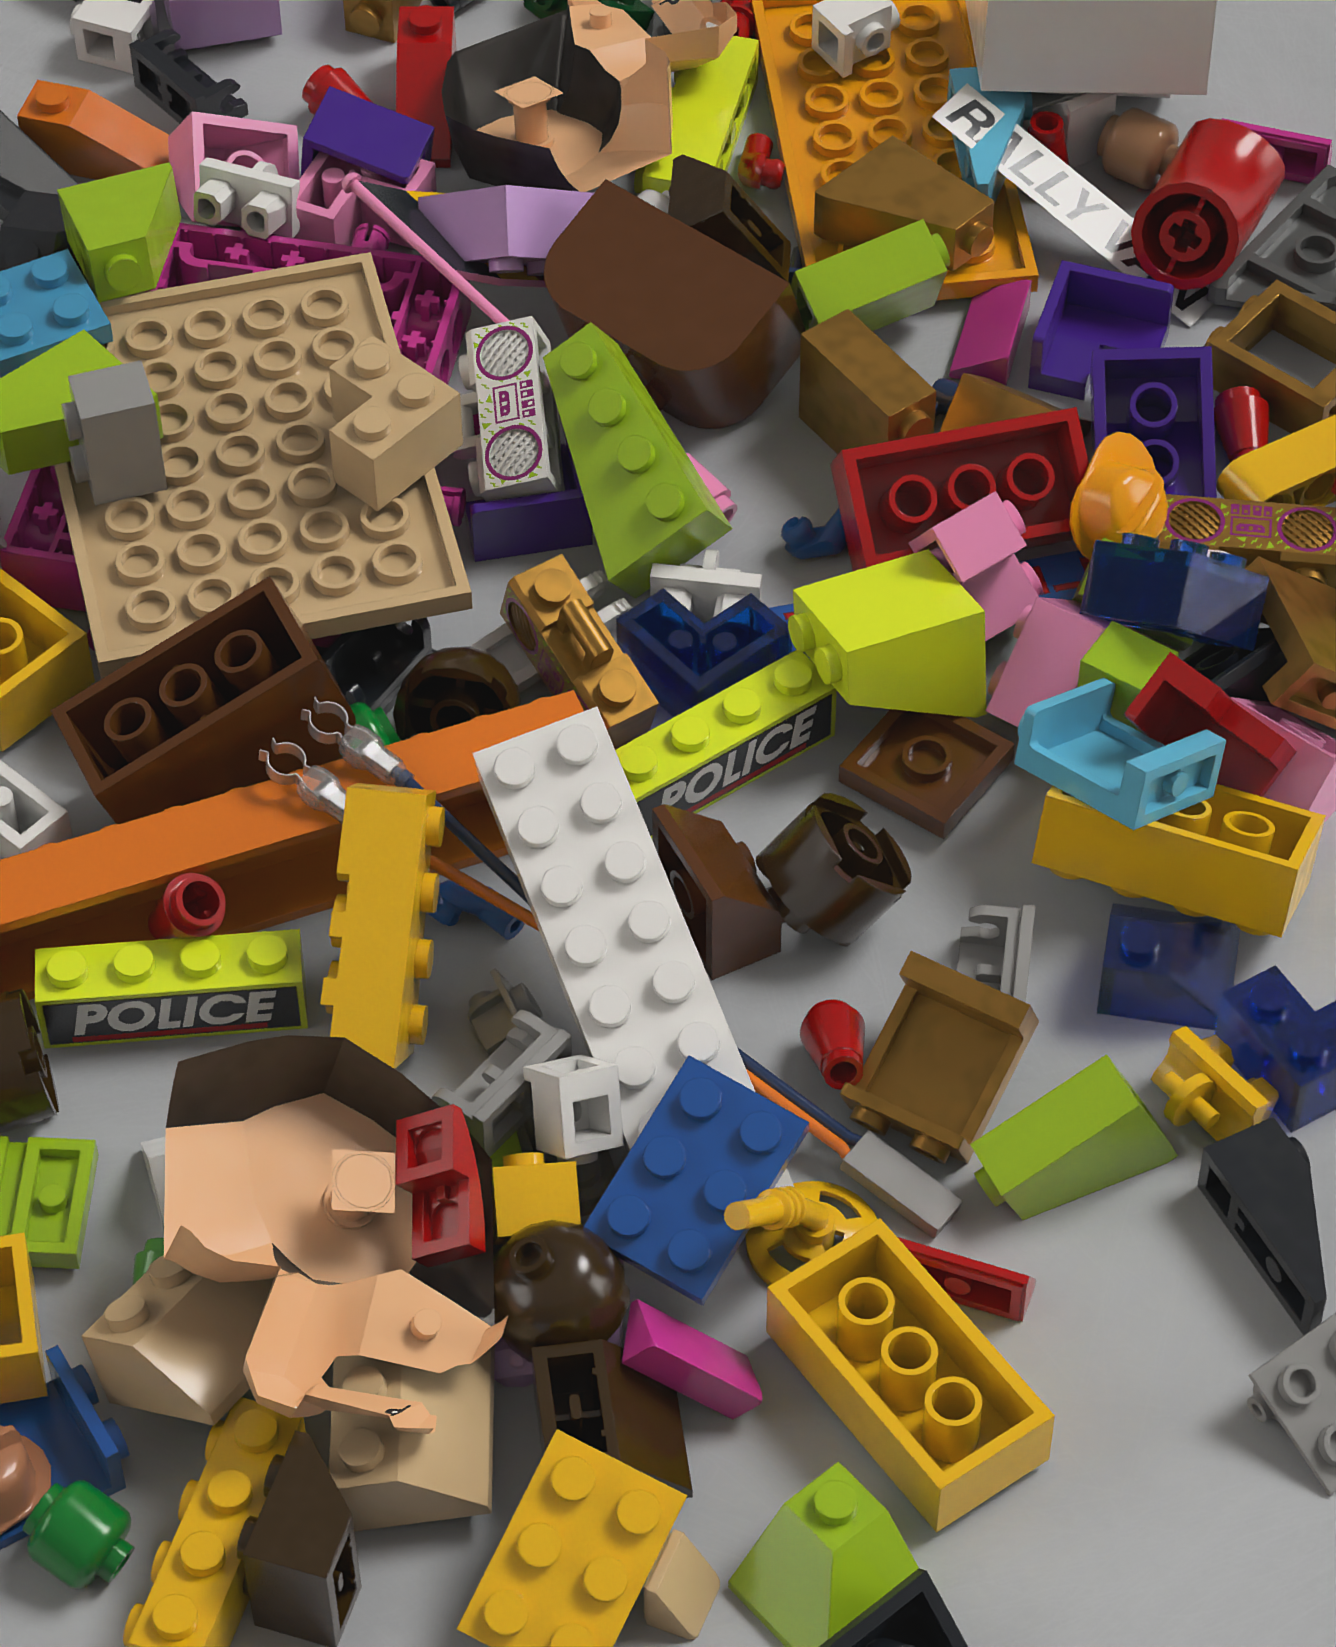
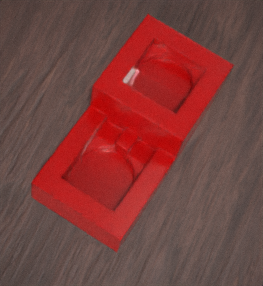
M451 1104L396 1120V1186L412 1193V1260L429 1268L485 1253V1223L480 1179L469 1130L462 1109Z

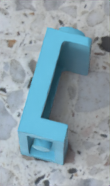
M1106 678L1098 679L1032 704L1026 708L1020 720L1015 765L1132 830L1214 796L1227 740L1207 729L1166 746L1149 738L1145 734L1112 717L1110 709L1115 691V683Z

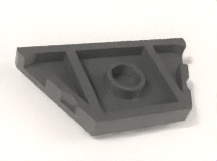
M1328 164L1243 249L1224 275L1209 284L1207 301L1215 305L1242 308L1251 296H1259L1274 281L1279 280L1336 312L1335 167Z

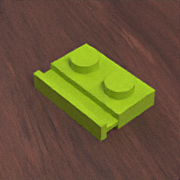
M0 1136V1236L24 1232L32 1267L80 1269L99 1156L96 1140L28 1137V1142H10L8 1136Z

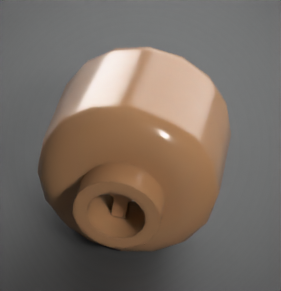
M1134 107L1124 111L1120 116L1112 115L1105 124L1097 144V155L1102 157L1104 171L1108 175L1141 189H1153L1179 148L1178 128L1170 121Z

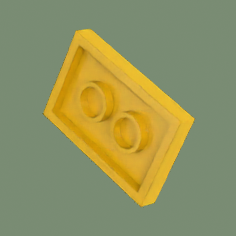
M556 1429L456 1630L489 1647H613L688 1495Z

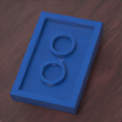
M688 1055L584 1227L602 1238L621 1260L704 1306L749 1229H731L724 1220L725 1208L732 1202L754 1199L762 1191L775 1188L808 1133L809 1122Z

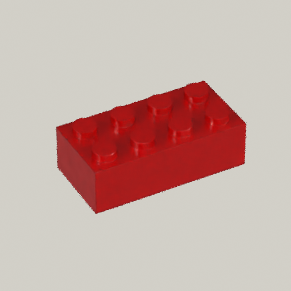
M1077 407L841 450L830 464L853 571L913 554L914 552L909 545L910 541L995 491L1002 502L1009 500L1022 517L1026 532L1021 534L1027 546L1020 550L1073 540L1069 523L1071 502L1089 466Z

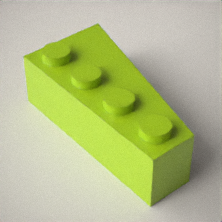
M590 322L545 355L543 360L608 581L636 599L650 589V574L653 563L677 566L685 564L733 528L618 343Z

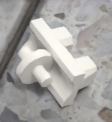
M207 157L199 164L200 187L193 194L194 218L197 222L215 226L221 221L241 225L248 235L267 239L271 234L294 238L300 232V221L297 218L296 212L300 180L278 175L274 164L259 161L253 168Z
M716 549L705 550L702 566L680 564V566L653 563L650 574V614L652 618H655L656 633L659 636L681 638L683 635L688 634L690 622L712 624V636L720 642L742 644L749 629H759L762 574L745 573L739 569L719 568V550Z

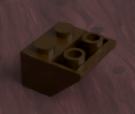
M684 154L674 158L671 186L669 187L668 214L788 282L791 242L729 173Z
M603 1339L531 1347L534 1397L542 1456L556 1429L688 1495L687 1498L693 1497L677 1391L622 1364L624 1348Z
M295 1430L285 1456L276 1454L269 1465L263 1489L264 1496L267 1498L259 1517L249 1516L240 1533L237 1545V1558L244 1562L243 1593L250 1597L255 1626L323 1646L337 1647L362 1587L353 1515L310 1434Z

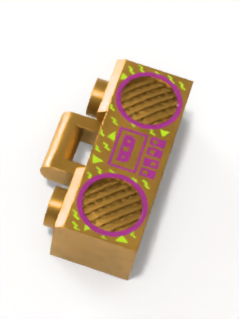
M1166 494L1168 502L1167 520L1162 532L1155 538V561L1171 568L1174 546L1221 550L1229 553L1242 570L1247 568L1259 556L1336 589V507ZM1197 579L1203 583H1206L1204 579Z
M560 554L513 576L507 584L500 615L552 696L574 690L584 711L598 707L616 750L650 731L659 702L628 654L622 652L594 609V602L563 554Z

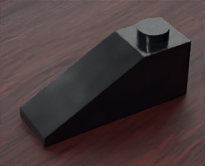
M1271 1117L1204 1147L1197 1186L1304 1336L1322 1322L1327 1300L1311 1166L1307 1152L1300 1141L1295 1137L1289 1138L1275 1118Z

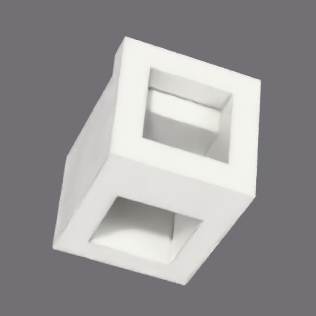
M84 0L82 4H77L71 14L70 32L75 37L78 60L133 74L129 44L136 40L142 42L159 33L155 0H142L141 3L128 0Z
M823 0L813 5L811 48L844 78L852 74L853 64L890 47L891 31L900 25L899 12L891 0Z
M580 1054L523 1067L524 1080L531 1082L537 1150L556 1156L557 1162L576 1161V1165L596 1161L598 1159V1151L624 1146L618 1065Z

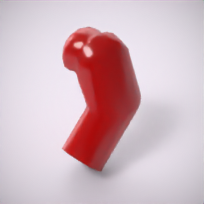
M754 133L747 137L738 165V176L741 183L748 188L760 190L761 186L776 190L781 187L785 164L780 159H770L773 142L765 134Z

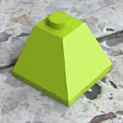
M838 1461L782 1505L729 1579L728 1588L785 1647H819L914 1573L919 1567L888 1510Z

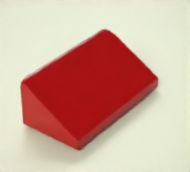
M897 1237L955 1303L1023 1322L1035 1288L1036 1279L1025 1274Z

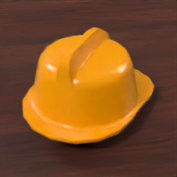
M1115 432L1104 437L1096 448L1087 471L1072 499L1069 523L1073 541L1081 554L1088 560L1091 559L1096 546L1103 537L1135 551L1136 548L1151 543L1162 532L1167 520L1168 502L1164 490V480L1156 471L1153 459L1144 444L1132 434Z

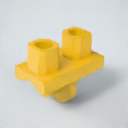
M1187 1026L1172 1032L1169 1038L1170 1046L1168 1053L1162 1063L1156 1068L1150 1080L1170 1097L1164 1108V1116L1177 1127L1183 1126L1194 1119L1216 1141H1220L1269 1119L1279 1098L1278 1091L1263 1077H1253L1249 1080L1241 1077L1232 1068L1235 1060L1232 1055V1049L1217 1035L1200 1039Z

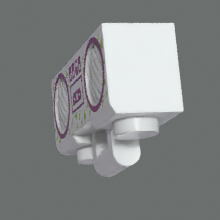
M533 316L469 330L465 333L467 354L460 355L458 362L464 387L467 390L473 389L474 392L460 395L463 445L455 450L452 455L455 459L459 460L477 457V461H472L468 464V475L474 495L482 497L486 502L564 491L557 407L543 357L551 352L549 339ZM473 414H479V435H475Z

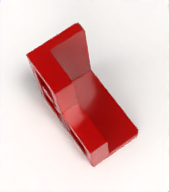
M1171 652L1124 713V716L1143 734L1165 746L1206 729L1226 739L1216 784L1260 797L1264 796L1297 752L1285 738L1233 702L1219 686Z

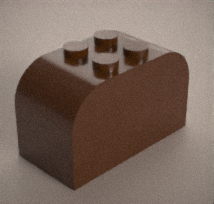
M607 179L604 180L560 234L548 252L544 265L545 285L568 338L592 322L618 343L659 411L663 410L687 425L704 429H716L744 420L758 409L800 356L801 333L805 332L806 329L789 282Z
M270 576L50 710L95 798L116 824L153 815L173 806H183L224 794L234 788L247 787L271 780L266 772V762L258 760L260 749L269 752V763L279 773L288 774L292 771L303 769L301 760L295 755L289 753L275 754L271 748L273 737L277 744L290 742L301 747L306 755V765L310 767L342 759L345 756V752L337 742L324 744L316 741L308 731V721L301 720V710H310L311 722L316 729L325 733H341L351 747L354 738L344 733L345 724L343 720L333 713H316L313 708L314 697H316L319 703L329 701L341 705L348 714V724L356 727V718L350 705L304 626Z

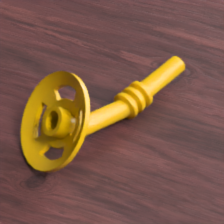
M804 1181L793 1183L794 1187L782 1186L766 1189L754 1199L732 1202L725 1208L724 1220L733 1230L749 1229L745 1241L748 1259L757 1275L770 1286L791 1273V1271L779 1265L771 1257L770 1251L783 1245L785 1250L794 1258L803 1262H809L834 1246L835 1235L844 1237L843 1240L876 1221L877 1216L860 1196L847 1188L822 1181ZM820 1195L843 1202L857 1214L858 1218L846 1219L836 1207L820 1202Z

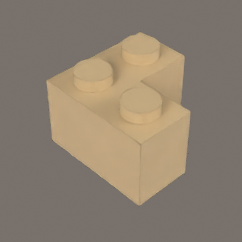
M370 335L329 366L333 418L339 422L329 429L334 482L376 511L382 509L463 445L460 393L375 336Z

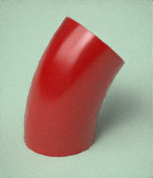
M1208 118L1195 122L1187 132L1161 178L1135 213L1131 238L1134 254L1143 270L1156 281L1170 283L1179 290L1203 288L1221 278L1249 240L1285 178V165L1279 153L1257 133L1229 120Z

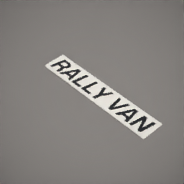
M967 83L932 117L972 149L1005 113ZM1016 124L998 171L1122 273L1155 280L1143 270L1134 254L1131 238L1134 218L1021 126ZM1209 285L1203 288L1188 290L1174 288L1171 313L1191 328L1213 305V303L1207 301Z

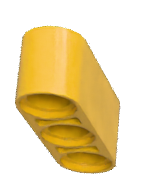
M1336 414L1233 460L1219 475L1216 483L1217 491L1224 499L1326 506L1335 502L1336 495L1331 490L1336 479Z

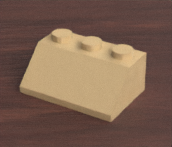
M164 1255L153 1261L148 1271L120 1298L108 1305L104 1314L81 1336L109 1403L215 1425L250 1389L243 1372V1366L274 1278L259 1281L219 1283L191 1273L179 1264L164 1259Z
M495 1344L473 1363L457 1365L442 1373L361 1355L337 1356L335 1358L333 1388L422 1402L429 1414L436 1416L435 1432L423 1434L398 1431L393 1426L390 1418L331 1411L329 1472L353 1515L354 1531L492 1513Z

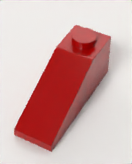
M399 6L396 112L435 127L430 162L435 163V168H451L452 138L445 116L441 92L447 62L454 52L457 51L454 6Z

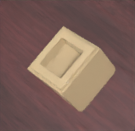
M673 1529L672 1533L668 1534L644 1585V1618L649 1626L688 1640H695L699 1636L720 1589V1579L685 1533Z

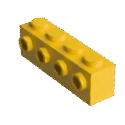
M241 1397L230 1408L225 1421L220 1419L215 1425H212L205 1446V1460L207 1463L199 1481L190 1479L183 1491L178 1509V1519L181 1522L172 1542L164 1540L156 1552L151 1569V1582L154 1584L145 1604L136 1603L129 1613L123 1634L124 1646L230 1647L250 1600L249 1595L243 1593L244 1562L237 1558V1545L240 1533L249 1516L259 1517L267 1498L263 1493L264 1482L273 1457L276 1454L285 1456L295 1430L306 1433L304 1417L289 1418L256 1403L254 1400Z

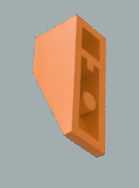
M37 79L17 115L19 128L69 175L98 180L169 162V134L89 89Z

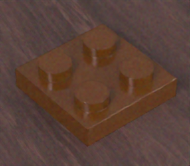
M890 709L839 765V782L944 839L1012 762L1015 743L966 717Z

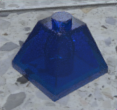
M1113 903L1104 952L1097 1014L1228 1032L1240 929L1236 924L1213 917H1193L1180 912Z

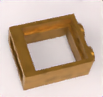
M1276 280L1259 296H1251L1244 303L1239 314L1225 327H1217L1208 337L1205 346H1212L1213 389L1222 393L1227 389L1238 386H1249L1257 389L1261 393V397L1269 404V422L1290 434L1336 414V368L1318 385L1311 388L1249 352L1271 330H1275L1336 365L1335 311Z

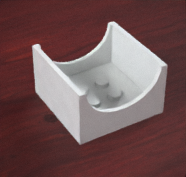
M965 0L981 91L1207 95L1217 0Z

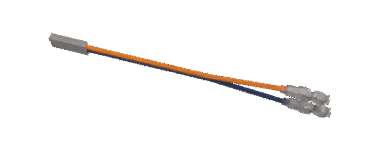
M314 697L313 708L316 713H333L343 720L345 724L344 736L339 732L325 733L319 731L311 722V711L301 710V720L308 721V731L312 738L324 744L337 742L339 744L338 751L343 759L356 769L369 771L385 784L424 789L414 779L415 775L406 769L402 759L384 747L381 738L365 726L359 724L351 726L348 724V714L341 705L329 701L319 703L316 697ZM273 737L271 748L275 754L289 753L298 757L303 764L302 777L297 773L282 774L277 772L269 763V752L259 750L258 760L266 762V772L271 780L282 785L295 783L297 785L296 792L304 803L316 811L328 813L341 824L343 823L346 790L342 788L338 777L326 768L317 765L307 766L305 752L294 743L282 742L277 744ZM435 800L436 807H443L437 800ZM445 809V826L528 904L518 876ZM431 854L430 869L539 931L531 911ZM738 1048L756 1093L808 1121V1132L837 1152L841 1157L840 1170L930 1237L935 1239L960 1209L963 1202L960 1197L869 1130L863 1136L851 1132Z

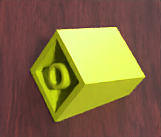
M929 549L793 589L794 615L788 618V630L791 641L798 652H805L813 661L822 681L825 684H832L849 705L972 718L987 714L985 610Z

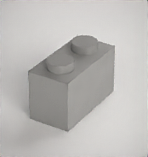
M142 361L68 376L72 402L61 404L62 414L69 440L78 439L79 445L68 447L76 483L88 481L94 504L99 505L167 490L156 407Z

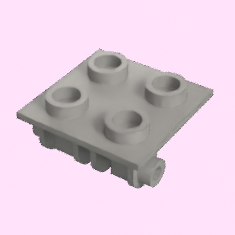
M1336 1313L1248 1375L1254 1384L1253 1395L1247 1399L1251 1413L1261 1422H1266L1270 1418L1279 1421L1328 1495L1336 1492Z

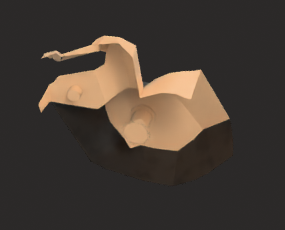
M567 0V10L455 51L447 62L441 93L453 146L469 179L494 186L512 185L587 192L600 186L605 179L612 181L672 154L671 72L697 68L718 58L737 31V13L727 2L713 3L710 0H652L653 4L651 6L672 34L650 37L623 9L606 6L598 0Z
M286 1035L248 1041L178 1061L169 1102L165 1135L164 1259L179 1264L191 1273L219 1283L259 1281L274 1278L243 1366V1372L256 1403L289 1418L310 1417L328 1410L390 1418L393 1426L398 1431L431 1434L435 1432L436 1416L430 1415L422 1402L328 1387L322 1376L337 1356L361 1355L442 1373L457 1365L473 1363L500 1340L508 1316L494 1325L492 1159L469 1132L483 1200L486 1252L429 1268L412 1260V1193L396 1186V1120L441 1107L402 1073L345 1037Z

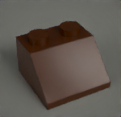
M666 804L652 808V837L654 846L704 968L711 980L781 952L782 924L785 921L779 914L778 906L782 900L772 886L765 888L759 879L754 858L747 845L743 841L736 843L722 821Z

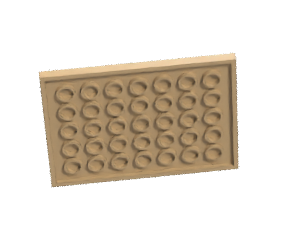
M371 252L136 293L99 303L111 323L113 341L102 346L123 364L141 360L149 386L158 394L164 436L160 441L167 490L95 505L88 481L76 483L71 462L54 465L101 679L269 576L311 639L473 609L472 591L435 467L379 511H376L334 482L329 429L339 422L333 418L329 366L370 335L375 336L400 353Z

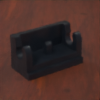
M166 29L142 42L136 40L129 44L135 87L179 124L192 111L238 118L249 115L247 102L242 98L236 99L231 95L241 87L235 80L224 79L217 83L189 60L188 53L182 48L168 52L167 55L163 52L165 47L175 44L180 40L181 36L175 30Z
M427 618L412 620L411 626L406 622L342 633L321 657L349 705L362 702L367 704L372 710L381 706L387 715L394 707L398 691L408 673L424 656L436 650L432 649L429 621Z

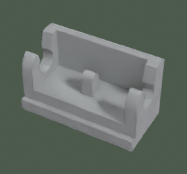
M1023 904L1022 908L995 905L971 907L968 919L970 922L978 924L990 923L997 927L993 929L980 926L961 927L957 972L1026 1003L1036 906Z
M519 1010L511 1018V1022L517 1027L514 1026L506 1034V1040L454 1092L447 1088H440L431 1097L440 1107L454 1104L462 1109L469 1132L489 1157L534 1114L531 1082L524 1080L523 1067L572 1056L571 1034L562 1028L559 1030L555 1029L526 1010Z

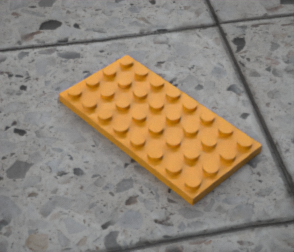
M750 0L751 11L755 19L754 33L756 39L759 40V57L780 160L785 164L784 181L802 268L853 248L852 246L821 239L814 234L815 191L892 135L962 180L952 133L932 116L947 102L949 70L977 67L965 0H891L899 12L900 25L891 31L890 47L853 64L852 74L844 78L811 48L813 5L823 0ZM1005 179L994 204V236L991 244L980 256L972 257L955 271L948 270L937 300L970 298L993 287L1020 280H1032L1031 292H1037L1039 274L1017 187L1009 179Z

